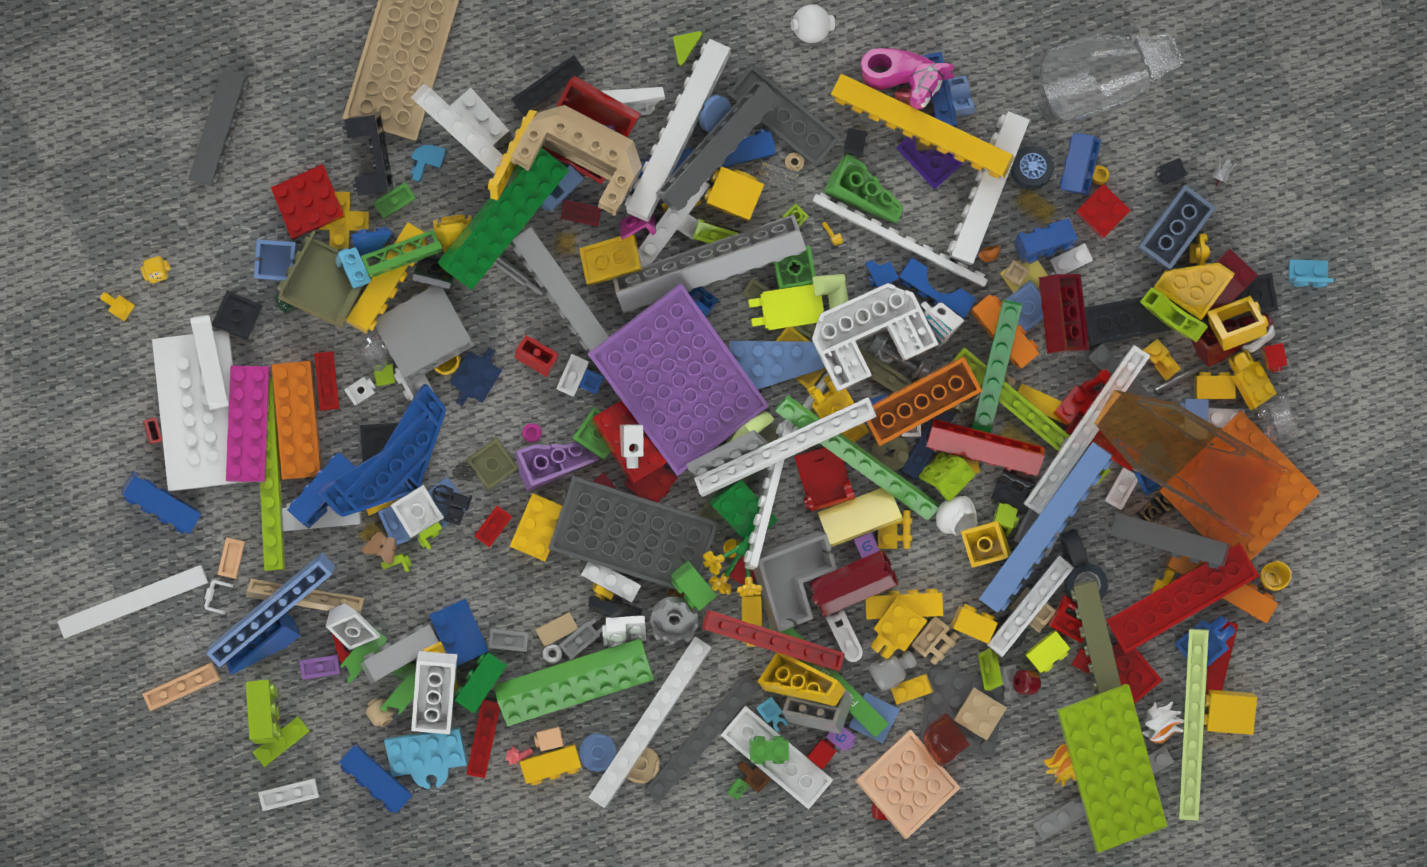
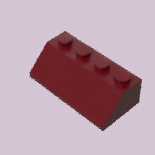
M1054 274L1039 277L1047 354L1089 350L1081 274Z

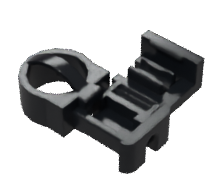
M446 485L436 486L432 491L433 500L438 504L447 506L450 503V506L447 507L449 509L448 515L444 516L443 521L460 526L464 515L463 508H465V511L469 509L472 495L470 494L467 497L453 492L454 489ZM441 487L448 490L449 495L435 490ZM434 494L447 498V500L439 501L435 498Z

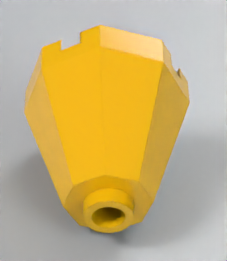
M460 214L442 217V222L439 223L437 219L433 221L434 233L440 241L444 252L449 249L471 222L472 215H468L467 219H465V215Z

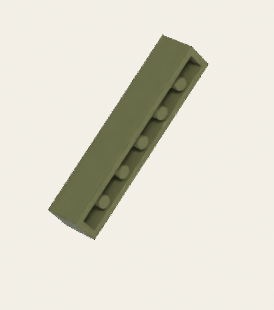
M1092 579L1074 583V589H1071L1073 601L1077 600L1078 608H1075L1077 619H1081L1083 624L1079 628L1082 638L1086 637L1087 641L1084 649L1086 656H1090L1092 662L1088 666L1090 674H1094L1096 682H1093L1094 691L1100 694L1121 686L1097 581Z

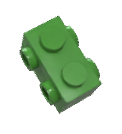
M754 736V739H749L750 761H754V764H765V761H773V764H785V761H789V741L784 739V736H773V739H765V736Z

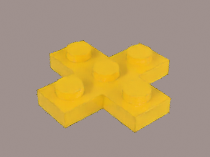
M335 191L346 217L317 230H330L329 246L338 250L349 249L350 231L369 230V212L350 211L351 192Z

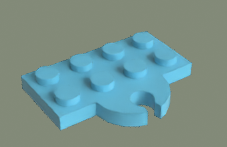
M460 727L451 728L450 734L423 732L390 737L384 740L392 777L411 774L413 780L419 786L426 789L431 787V782L427 778L428 775L436 776V787L438 788L446 781L449 775V768L466 766L468 764Z

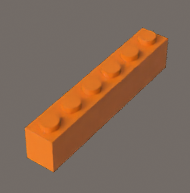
M1182 555L1181 559L1169 556L1165 566L1184 575L1205 561L1200 560V564L1188 561L1189 557ZM1251 583L1243 585L1222 598L1264 623H1268L1278 605L1274 601V596L1266 592L1264 595L1257 591L1259 588Z

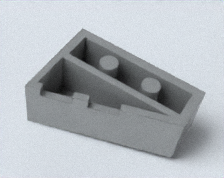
M847 690L836 706L788 696L782 714L789 723L841 734L853 699Z

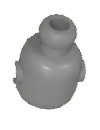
M907 650L899 658L892 654L889 659L882 657L873 662L869 667V672L881 690H888L897 687L906 678L905 670L915 667L917 661L911 651Z

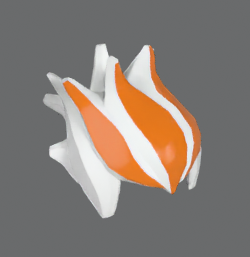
M1154 702L1153 707L1147 711V722L1145 725L1148 726L1149 730L1142 734L1147 736L1150 741L1163 743L1173 733L1184 731L1176 726L1177 724L1184 723V720L1175 717L1181 714L1180 711L1170 710L1173 702L1157 708Z

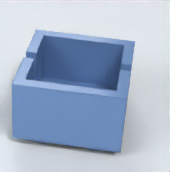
M257 240L256 257L262 258V262L255 261L254 278L274 281L286 280L288 277L286 272L289 266H294L293 261L298 252V243Z

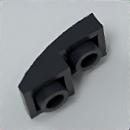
M1159 492L1137 512V515L1144 521L1156 523L1173 505Z

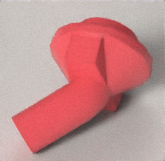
M512 746L511 750H507L506 761H509V765L517 764L518 761L533 755V751L531 748H528L519 753V750Z

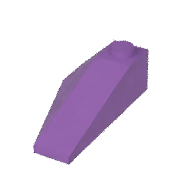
M579 443L565 445L538 444L516 451L519 474L527 492L547 485L601 460Z

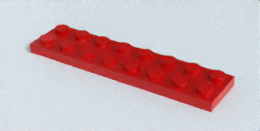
M1237 543L1229 548L1224 567L1219 566L1216 569L1207 566L1208 562H1204L1106 619L1107 624L1125 654L1259 577L1242 545Z

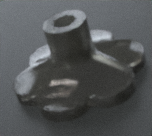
M462 462L461 465H457L452 470V475L456 476L458 480L465 479L469 481L476 476V470L467 462Z

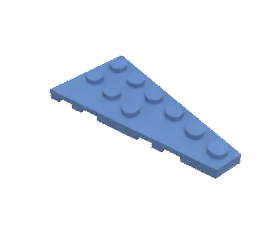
M730 341L729 351L757 389L825 368L813 342Z

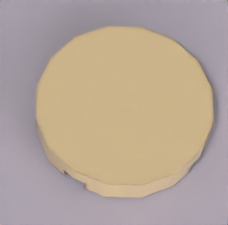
M647 746L627 778L634 783L641 784L655 778L660 766L656 752Z

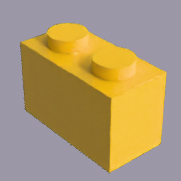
M1199 372V376H1194V399H1236V386L1232 376H1230V372H1218V376H1211V372Z

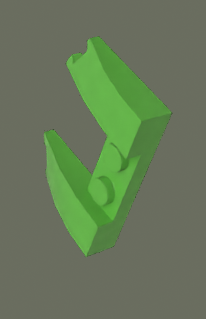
M378 632L380 638L355 647L340 667L346 666L351 675L346 679L349 684L363 670L360 663L365 661L363 657L371 652H374V654L381 652L380 647L388 643L386 642L387 638L380 632ZM412 662L391 672L402 683L380 708L382 711H386L387 707L399 709L398 715H400L414 699L416 665Z

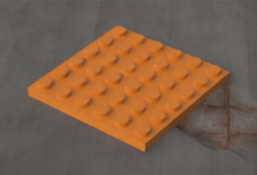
M1240 410L1217 433L1245 451V455H1238L1204 445L1174 474L1186 482L1197 495L1188 486L1186 490L1184 487L1186 484L1173 476L1165 483V485L1202 506L1203 502L1199 499L1200 497L1211 509V515L1205 513L1206 510L1200 511L1201 507L1198 509L1192 506L1194 503H1189V500H1185L1184 497H1180L1179 494L1164 485L1158 491L1165 496L1173 507L1203 537L1228 543L1230 547L1240 543L1251 561L1320 491ZM1216 434L1206 443L1209 446L1234 452V449H1237ZM1258 451L1260 454H1264L1265 457H1269L1272 461H1276V466L1273 465V463H1269L1268 460L1262 458L1260 455H1256V452ZM1217 518L1219 520H1222L1224 523H1227V525L1232 526V528L1230 529V527H1226L1225 524H1221V522L1218 521Z

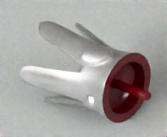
M1218 156L1216 170L1212 174V178L1217 180L1216 186L1219 181L1226 183L1230 172L1237 163L1231 168L1232 163L1230 164L1231 161L1228 159L1221 169V157Z

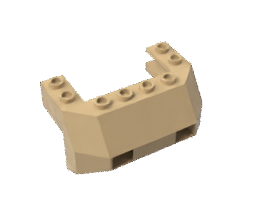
M565 105L539 112L529 123L511 156L512 163L529 171L538 152L544 146L604 177L610 182L599 201L598 208L604 209L616 216L628 191H632L642 168L633 140Z

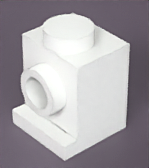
M363 377L344 390L353 404L357 406L375 394L373 389L376 386L370 378L367 380L366 377ZM361 386L365 390L363 394L358 393V388Z

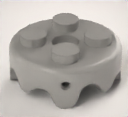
M667 597L660 600L653 607L650 617L654 637L657 640L664 639L670 644H675L682 639L690 642L698 628V612L696 608L692 609L687 601L681 597ZM672 615H676L680 619L677 621H672L669 617Z

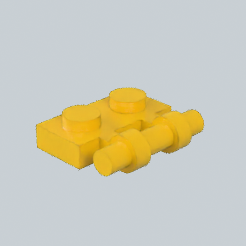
M903 510V520L878 529L879 549H897V541H903V549H910L913 519L911 518V510ZM897 524H903V535H897Z

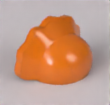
M991 245L983 248L978 252L980 260L993 262L999 257L1001 252L1000 245Z

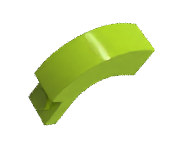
M1152 287L1140 301L1154 316L1187 339L1190 338L1197 342L1207 329L1203 322L1184 312L1163 293Z

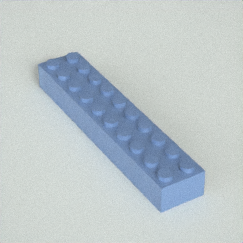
M1092 442L979 600L997 613L1000 609L1004 611L1012 601L1009 599L1011 594L1016 595L1023 586L1020 583L1023 578L1025 580L1028 579L1034 570L1031 568L1034 563L1038 564L1044 557L1045 553H1043L1045 547L1049 549L1057 539L1054 537L1056 532L1061 533L1068 524L1065 521L1068 516L1073 517L1079 509L1077 503L1080 500L1084 501L1089 495L1090 491L1088 488L1090 485L1095 486L1102 477L1099 474L1101 470H1107L1113 462L1110 452L1096 442Z

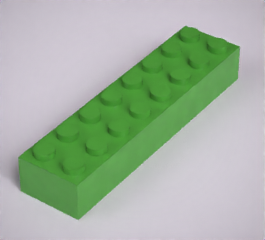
M640 638L496 684L494 689L506 724L511 726L652 681L654 677Z

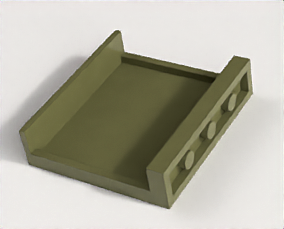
M312 231L310 237L306 236L302 243L303 250H298L296 253L294 266H289L286 272L287 279H282L277 289L280 291L278 299L342 329L365 285L355 289L352 287L343 266L338 268L335 262L340 250L315 239V231ZM368 259L369 267L375 265L376 260Z

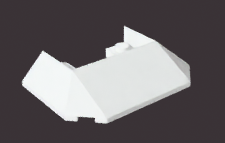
M887 283L820 314L812 341L837 391L850 388L853 384L872 376L856 342L884 329H888L903 361L914 356L917 357L939 345L913 292L901 290Z

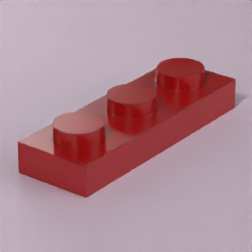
M334 351L314 353L320 411L340 409Z

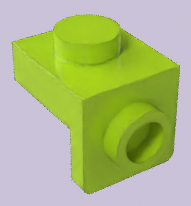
M402 553L397 556L394 555L393 564L383 561L381 565L383 569H387L402 562L405 571L409 572L411 571L412 562L408 555L405 556Z

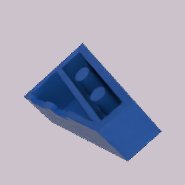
M1068 218L1051 223L1048 227L1042 229L1039 227L1035 228L1032 233L1026 235L1024 232H1021L1013 244L1021 263L1028 262V264H1032L1038 261L1041 256L1050 257L1055 255L1057 250L1063 249L1066 251L1073 248L1078 238Z

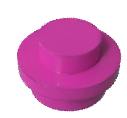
M530 423L523 428L522 434L526 441L536 442L541 438L542 431L537 424Z

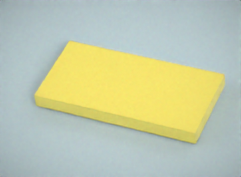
M883 488L817 512L831 547L903 520L894 496Z

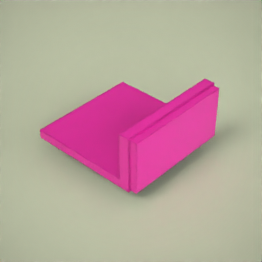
M652 214L648 222L633 215L621 220V239L627 238L644 227L652 235H655V215Z

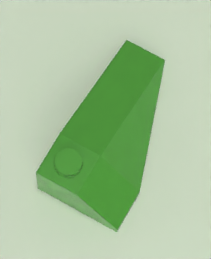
M849 154L843 157L832 172L824 190L825 193L843 203L894 224L898 222L903 210L902 204L889 190H885L880 185L876 176L873 177L868 172L866 165Z

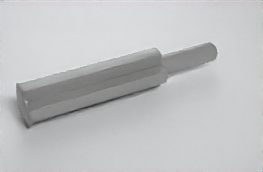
M499 256L494 265L521 285H527L533 291L542 295L543 290L532 283L527 275Z

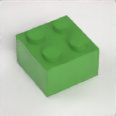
M689 561L671 574L674 579L671 583L680 594L682 592L685 593L683 597L692 609L696 606L700 611L717 597Z

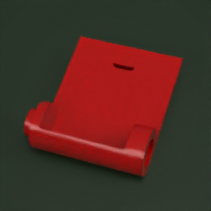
M826 447L794 456L806 498H803L806 509L810 508V511L813 512L855 499L844 461Z

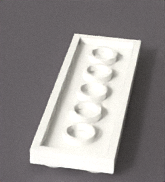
M747 706L743 707L721 733L724 739L749 760V739H754V736H765V739L781 736ZM789 743V761H785V764H773V761H765V764H755L808 809L833 781L829 775L791 743Z

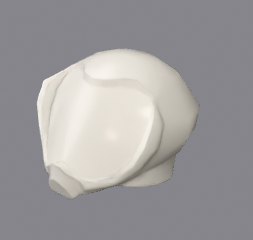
M957 496L950 502L945 500L941 503L936 514V524L942 533H952L958 536L962 530L976 527L978 524L977 514L971 499L967 496Z

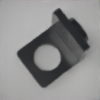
M849 128L843 154L862 157L867 132Z

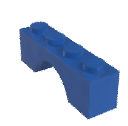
M910 258L899 276V279H901L900 283L909 289L911 286L918 290L916 293L925 299L927 296L933 299L935 306L938 303H943L958 316L965 318L977 298L961 288L950 294L937 292L928 282V267L914 258Z

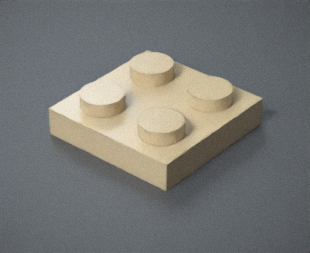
M973 687L955 716L954 721L988 740L1007 707Z

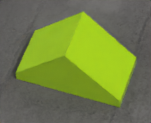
M697 31L673 37L678 66L682 67L702 37V32Z

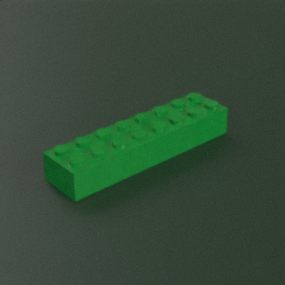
M542 147L529 171L516 165L499 199H488L438 261L440 266L470 290H473L569 172V169Z

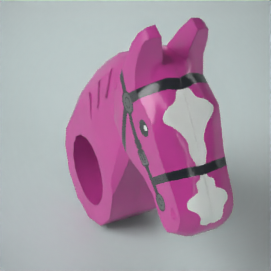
M873 49L867 52L861 61V77L863 83L868 87L884 90L902 83H909L911 89L909 103L915 109H923L928 104L931 98L939 91L943 80L954 78V73L949 72L954 70L953 64L935 63L921 55L899 49ZM875 66L889 68V70L882 73H876L871 69Z

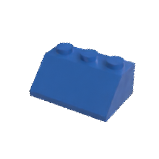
M466 598L429 615L447 654H457L456 666L489 651Z

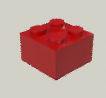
M1103 183L1074 213L1097 236L1103 239L1131 210Z

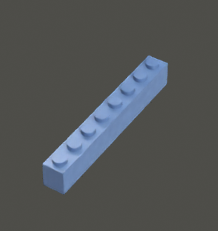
M322 552L213 642L206 654L221 667L330 577L335 565Z

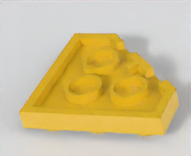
M1220 263L1166 270L1153 288L1202 320L1235 273Z

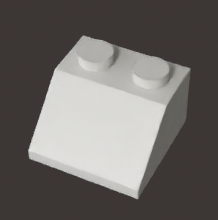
M344 603L330 609L326 627L349 650L380 638V634L356 610Z

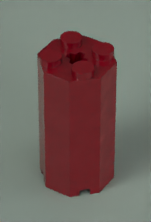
M880 550L809 582L810 588L814 592L812 599L815 605H820L823 617H827L887 591L899 584L895 571H892L891 561L884 550Z

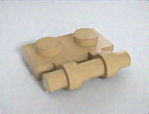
M934 616L910 645L925 658L930 652L933 653L934 656L930 659V662L936 665L945 658L944 655L950 647L953 648L955 646V641L960 636L953 632L948 637L945 633L950 628ZM942 638L945 643L937 650L934 647Z

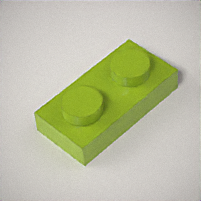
M991 648L979 653L978 658L984 690L991 691L1003 685L997 653Z

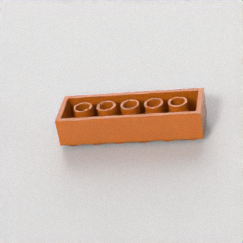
M961 356L872 404L876 417L866 421L877 444L881 446L982 392V389L965 357Z
M313 361L272 364L282 480L315 477L323 468Z

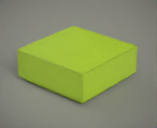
M393 364L373 367L376 386L396 383Z

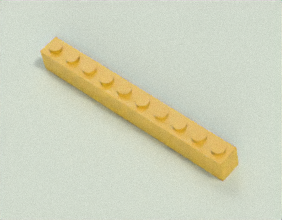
M843 74L840 75L831 93L833 98H835L834 102L842 106L846 103L852 106L851 110L859 114L865 112L869 114L868 118L873 121L886 122L885 126L892 130L896 128L903 130V135L909 138L915 136L920 139V143L926 146L932 144L937 147V151L943 154L949 152L954 155V159L962 163L966 160L972 163L971 167L979 171L983 168L989 171L988 175L996 179L999 176L1005 178L1015 159L1012 154Z

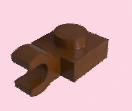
M743 761L737 766L747 775L744 781L757 793L771 780L757 766L752 770Z

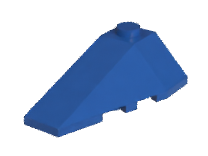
M288 612L283 614L226 662L230 674H234L288 647L301 636L296 622Z

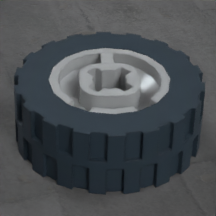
M1090 563L1075 567L1065 578L1067 594L1073 600L1071 589H1074V583L1096 579L1102 600L1107 594L1106 591L1109 586L1105 572L1100 567Z

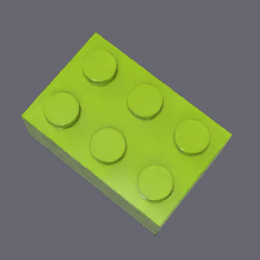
M269 679L246 682L249 740L255 744L279 742L278 737L281 736V726L277 724V717H280L279 706H276V698L279 697L278 687H275V684Z

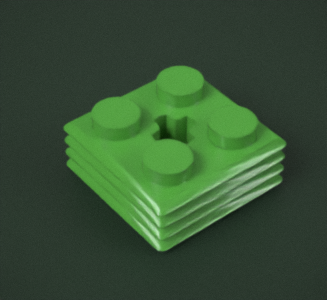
M809 245L805 246L806 250L799 255H791L781 261L774 262L779 289L813 284V277L816 274ZM792 263H795L796 266H800V269L797 270V273H794L792 270H789V267L792 266Z

